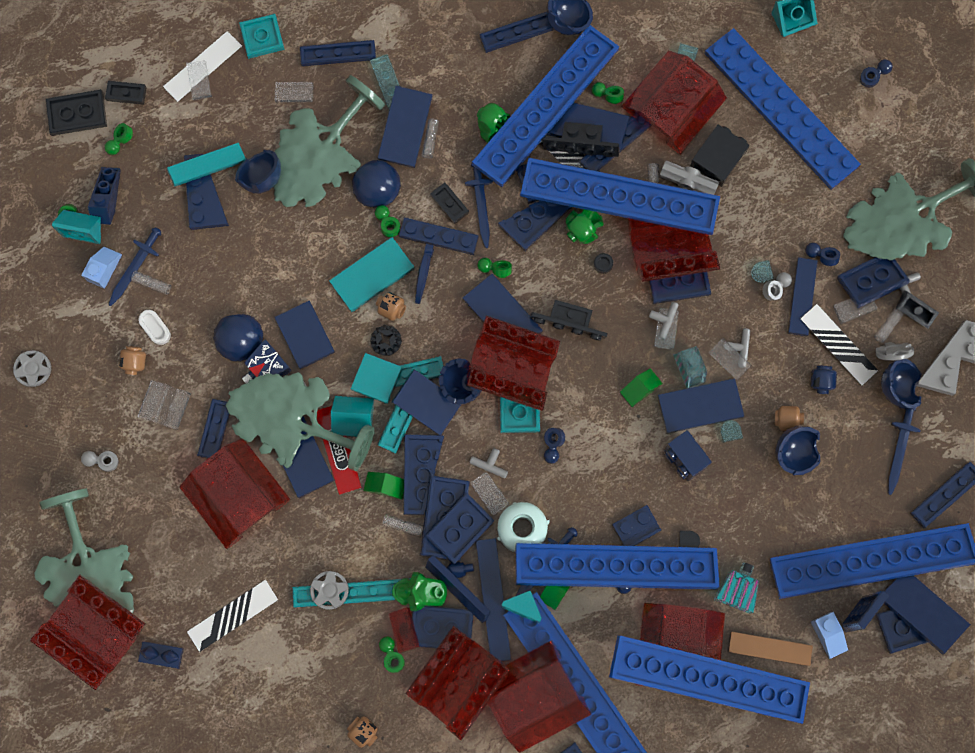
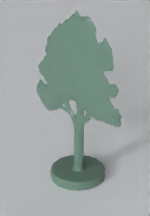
M352 75L346 79V83L358 94V97L335 124L327 127L317 123L314 111L310 108L296 110L290 115L289 124H294L296 126L294 129H282L280 131V147L275 150V153L281 162V176L278 183L273 187L275 190V201H281L285 207L295 206L302 199H305V207L315 206L326 195L322 186L324 183L329 184L332 182L334 187H340L342 177L339 173L348 171L351 174L356 172L357 168L361 166L359 160L355 159L344 147L340 146L341 131L363 103L368 102L378 110H382L385 103L372 90ZM330 132L326 140H320L319 134Z
M968 158L961 163L963 182L932 197L916 196L915 191L909 186L901 173L890 176V179L887 181L890 185L886 192L883 188H873L872 194L876 198L872 206L864 200L849 209L846 217L847 219L855 220L852 226L845 229L843 235L844 239L849 242L847 247L869 254L871 257L888 260L903 258L905 254L924 257L927 253V244L930 242L932 243L933 250L945 249L951 239L952 230L950 227L937 221L935 208L941 202L968 188L975 197V161ZM929 207L928 215L922 218L919 212Z
M299 372L290 376L285 375L284 378L279 374L272 375L266 373L249 380L248 383L233 391H229L230 399L226 403V408L230 415L236 416L239 420L236 425L232 424L231 426L235 434L247 442H252L257 435L260 436V440L263 443L259 448L261 454L271 453L274 448L278 455L276 460L280 466L284 465L286 468H289L293 464L292 460L301 445V440L309 439L311 436H317L350 449L348 468L353 471L359 470L368 454L374 436V427L365 425L360 430L355 441L326 430L318 424L317 409L328 401L330 397L328 388L319 377L309 378V386L306 387L303 383V377ZM307 414L312 425L303 423L301 421L302 416Z
M85 488L39 502L42 510L58 506L63 507L73 546L71 553L62 559L49 556L41 558L34 574L35 579L41 585H44L46 581H50V586L43 596L46 600L52 602L54 606L58 607V614L62 617L65 624H68L74 630H78L81 634L86 633L104 643L107 638H115L119 635L122 629L120 624L121 615L131 619L134 611L133 596L130 592H121L120 588L123 586L124 581H131L133 575L128 570H121L124 560L128 561L130 555L127 545L95 552L84 544L72 502L89 496L88 490ZM87 552L91 554V558H88ZM77 553H79L81 559L80 566L72 565Z

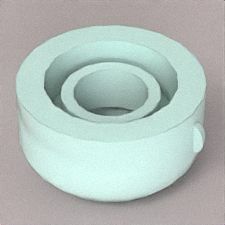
M514 502L499 517L497 527L499 537H497V540L501 541L512 552H515L516 543L543 544L547 535L549 520L546 519L544 513L534 504ZM527 519L532 524V532L526 537L517 536L513 531L515 521Z

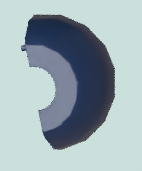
M586 0L548 1L546 7L547 18L550 25L557 32L564 35H576L590 26L593 20V11Z
M263 150V152L254 155L250 159L246 158L236 172L235 181L247 191L255 194L269 191L278 183L281 176V162L277 154L271 150Z
M369 161L355 173L352 179L353 194L364 206L373 208L380 205L387 206L399 194L401 187L400 176L396 169L385 161Z
M235 314L223 317L214 329L213 339L217 351L223 357L231 361L241 362L247 360L262 343L263 331L260 323L254 317L246 314Z
M908 359L896 360L889 364L883 372L881 378L883 394L890 403L899 408L914 409L921 405V396L915 394V383L920 380L922 373L914 363Z
M794 426L784 431L778 438L775 449L777 462L784 471L793 475H804L819 465L820 454L817 450L816 442L820 440V432L809 426Z

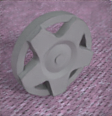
M888 342L884 346L876 348V357L882 360H902L914 355V348L910 343L895 344Z
M27 351L18 356L14 363L13 372L15 378L21 384L27 387H36L46 382L49 378L51 363L43 353ZM44 359L47 363V367L42 365ZM38 376H44L40 381L37 382ZM26 377L27 382L22 381L20 378Z
M326 571L315 577L311 584L310 593L317 606L331 610L340 607L346 601L349 587L346 579L341 574ZM326 575L324 581L319 580L321 577ZM336 576H338L343 582H336ZM314 589L319 592L317 597H315ZM345 592L344 597L340 600L339 594ZM329 601L333 606H324L323 604Z

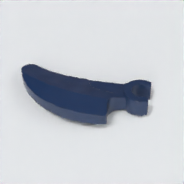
M426 244L424 255L418 270L415 304L421 303L430 260L434 253V245Z

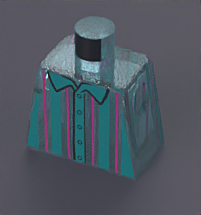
M697 346L673 354L687 389L706 382L707 369Z
M743 562L739 572L731 570L714 600L749 614L754 613L759 580L751 577L754 566Z

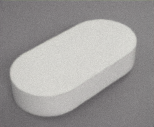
M145 310L140 314L139 324L151 340L157 345L166 344L170 340L171 333L160 317L152 310Z

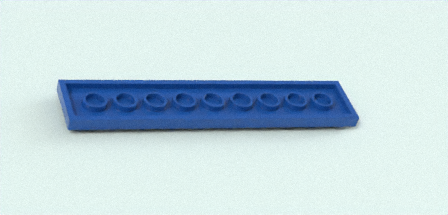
M591 25L586 28L472 161V165L500 187H503L542 141V138L548 134L619 50V46Z
M734 28L705 50L704 54L830 190L860 167L861 164Z
M528 158L520 194L521 197L708 235L713 234L720 196L533 158Z
M969 523L773 557L770 558V564L779 599L975 565V543Z
M516 543L515 545L516 585L671 589L719 588L717 548Z
M537 592L532 596L541 615L539 624L511 611L503 615L596 753H647Z
M618 635L609 678L803 724L810 687V682Z

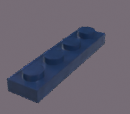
M404 217L399 237L474 255L479 235Z

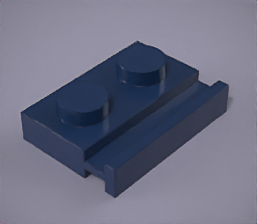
M648 505L612 524L624 546H635L662 531Z

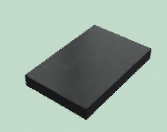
M101 89L46 98L49 133L51 136L107 127L104 96Z

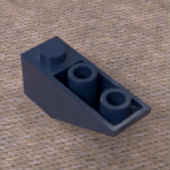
M101 167L89 201V214L101 217V224L111 225L116 209L120 168Z

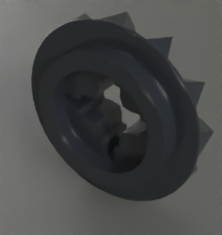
M388 325L377 327L371 334L370 340L373 350L383 356L396 353L402 342L399 331L393 326ZM381 334H383V336L385 335V337L391 336V338L389 339L391 346H389L386 343H381Z

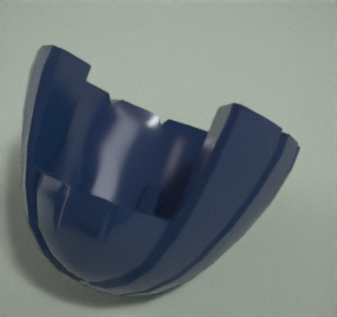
M457 358L450 360L449 363L445 364L446 366L442 367L441 375H439V385L441 386L442 394L444 397H447L448 401L455 404L470 403L480 395L484 388V374L479 368L472 367L471 363L466 359Z

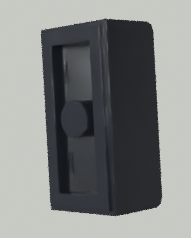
M905 290L896 306L898 310L927 329L939 314L938 311Z

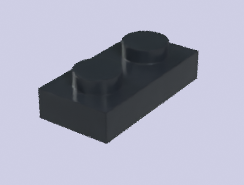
M108 81L105 99L110 102L144 105L147 87L145 84Z
M443 183L430 193L432 199L453 224L469 213V210L446 183Z

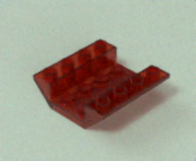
M668 50L621 107L634 118H637L639 115L642 116L668 138L665 142L678 154H681L727 97L718 81L691 58Z
M628 218L630 243L637 274L642 282L720 270L717 252L712 250L708 234Z
M486 316L469 365L467 386L543 411L548 393L545 389L551 365L557 357L560 341Z
M242 438L222 447L190 472L179 487L226 549H229L243 538L242 534L272 510L276 512L291 500Z
M80 574L67 590L68 595L50 619L40 626L30 642L91 688L97 690L139 637L146 623Z
M644 603L640 641L721 660L725 613L668 604Z
M453 626L405 694L418 705L429 710L446 725V728L459 740H462L511 670L480 644Z
M552 640L481 678L488 705L505 737L519 753L591 715L582 696H578L560 662L562 658Z

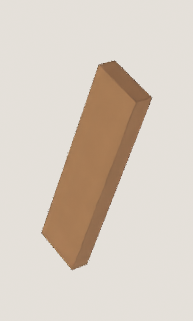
M731 632L728 652L810 666L813 646Z

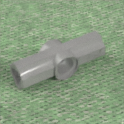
M665 161L659 176L678 184L682 189L712 195L715 194L719 181L702 175L699 170L693 167L684 168L669 161Z

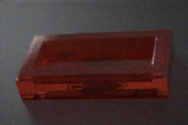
M406 607L389 613L398 653L418 648L419 643L410 608Z

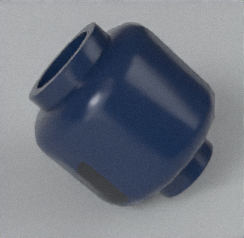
M817 365V368L811 371L810 386L813 389H817L818 394H829V390L836 388L837 372L832 369L833 366Z

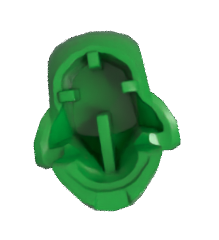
M488 103L485 107H481L477 113L481 138L488 143L511 117L509 113H506L495 103Z
M583 209L582 213H577L573 210L565 221V228L568 232L566 235L573 243L577 241L579 244H589L599 237L596 234V229L604 225L603 218L595 211Z
M413 572L411 579L403 578L394 584L392 596L402 605L409 603L411 611H418L424 606H442L446 601L447 587L444 581L426 578L420 572Z

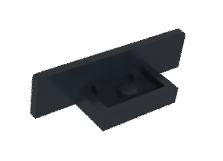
M565 122L562 138L545 136L542 138L543 149L550 152L561 151L570 154L582 153L590 156L619 157V143L601 142L603 125Z
M554 300L550 317L534 312L530 314V318H533L535 323L542 325L545 322L551 323L553 328L563 330L565 327L571 329V333L582 335L583 333L590 334V338L601 341V338L605 339L608 334L588 328L593 310Z

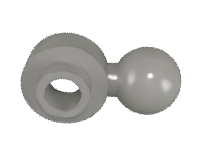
M782 272L778 274L776 281L766 282L763 286L764 297L770 301L780 299L783 294V288L788 287L792 282L790 274Z
M86 451L81 456L83 465L90 467L98 464L105 472L115 470L119 463L118 457L111 451H105L99 456L93 451ZM106 458H111L109 464L104 463Z

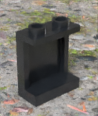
M718 124L692 159L690 167L699 170L704 176L719 181L718 185L722 187L737 163L746 154L750 145L744 138L732 134L729 128Z

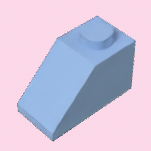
M103 247L89 259L81 276L88 282L105 289L122 254Z
M834 612L827 613L811 621L829 659L848 650L843 629Z

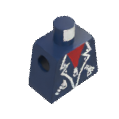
M265 339L245 361V365L250 371L242 379L245 383H248L249 380L266 373L272 375L279 374L283 377L290 373L291 369Z

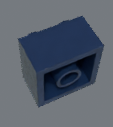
M688 430L668 443L664 449L666 459L671 464L674 463L676 465L678 475L688 482L712 463Z

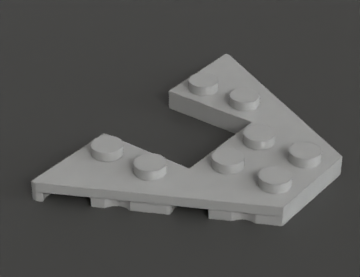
M966 320L959 326L957 332L949 339L947 345L939 352L933 363L926 369L927 371L915 383V386L951 396L956 394L960 361L964 360L975 363V322Z

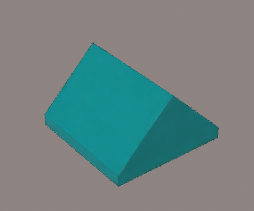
M778 0L775 2L771 12L783 37L818 24L814 0Z
M63 210L52 223V227L62 237L96 244L101 243V217Z
M335 396L331 409V432L341 436L357 437L365 425L372 426L374 399Z
M531 591L503 601L501 605L502 608L538 624L541 621V615Z

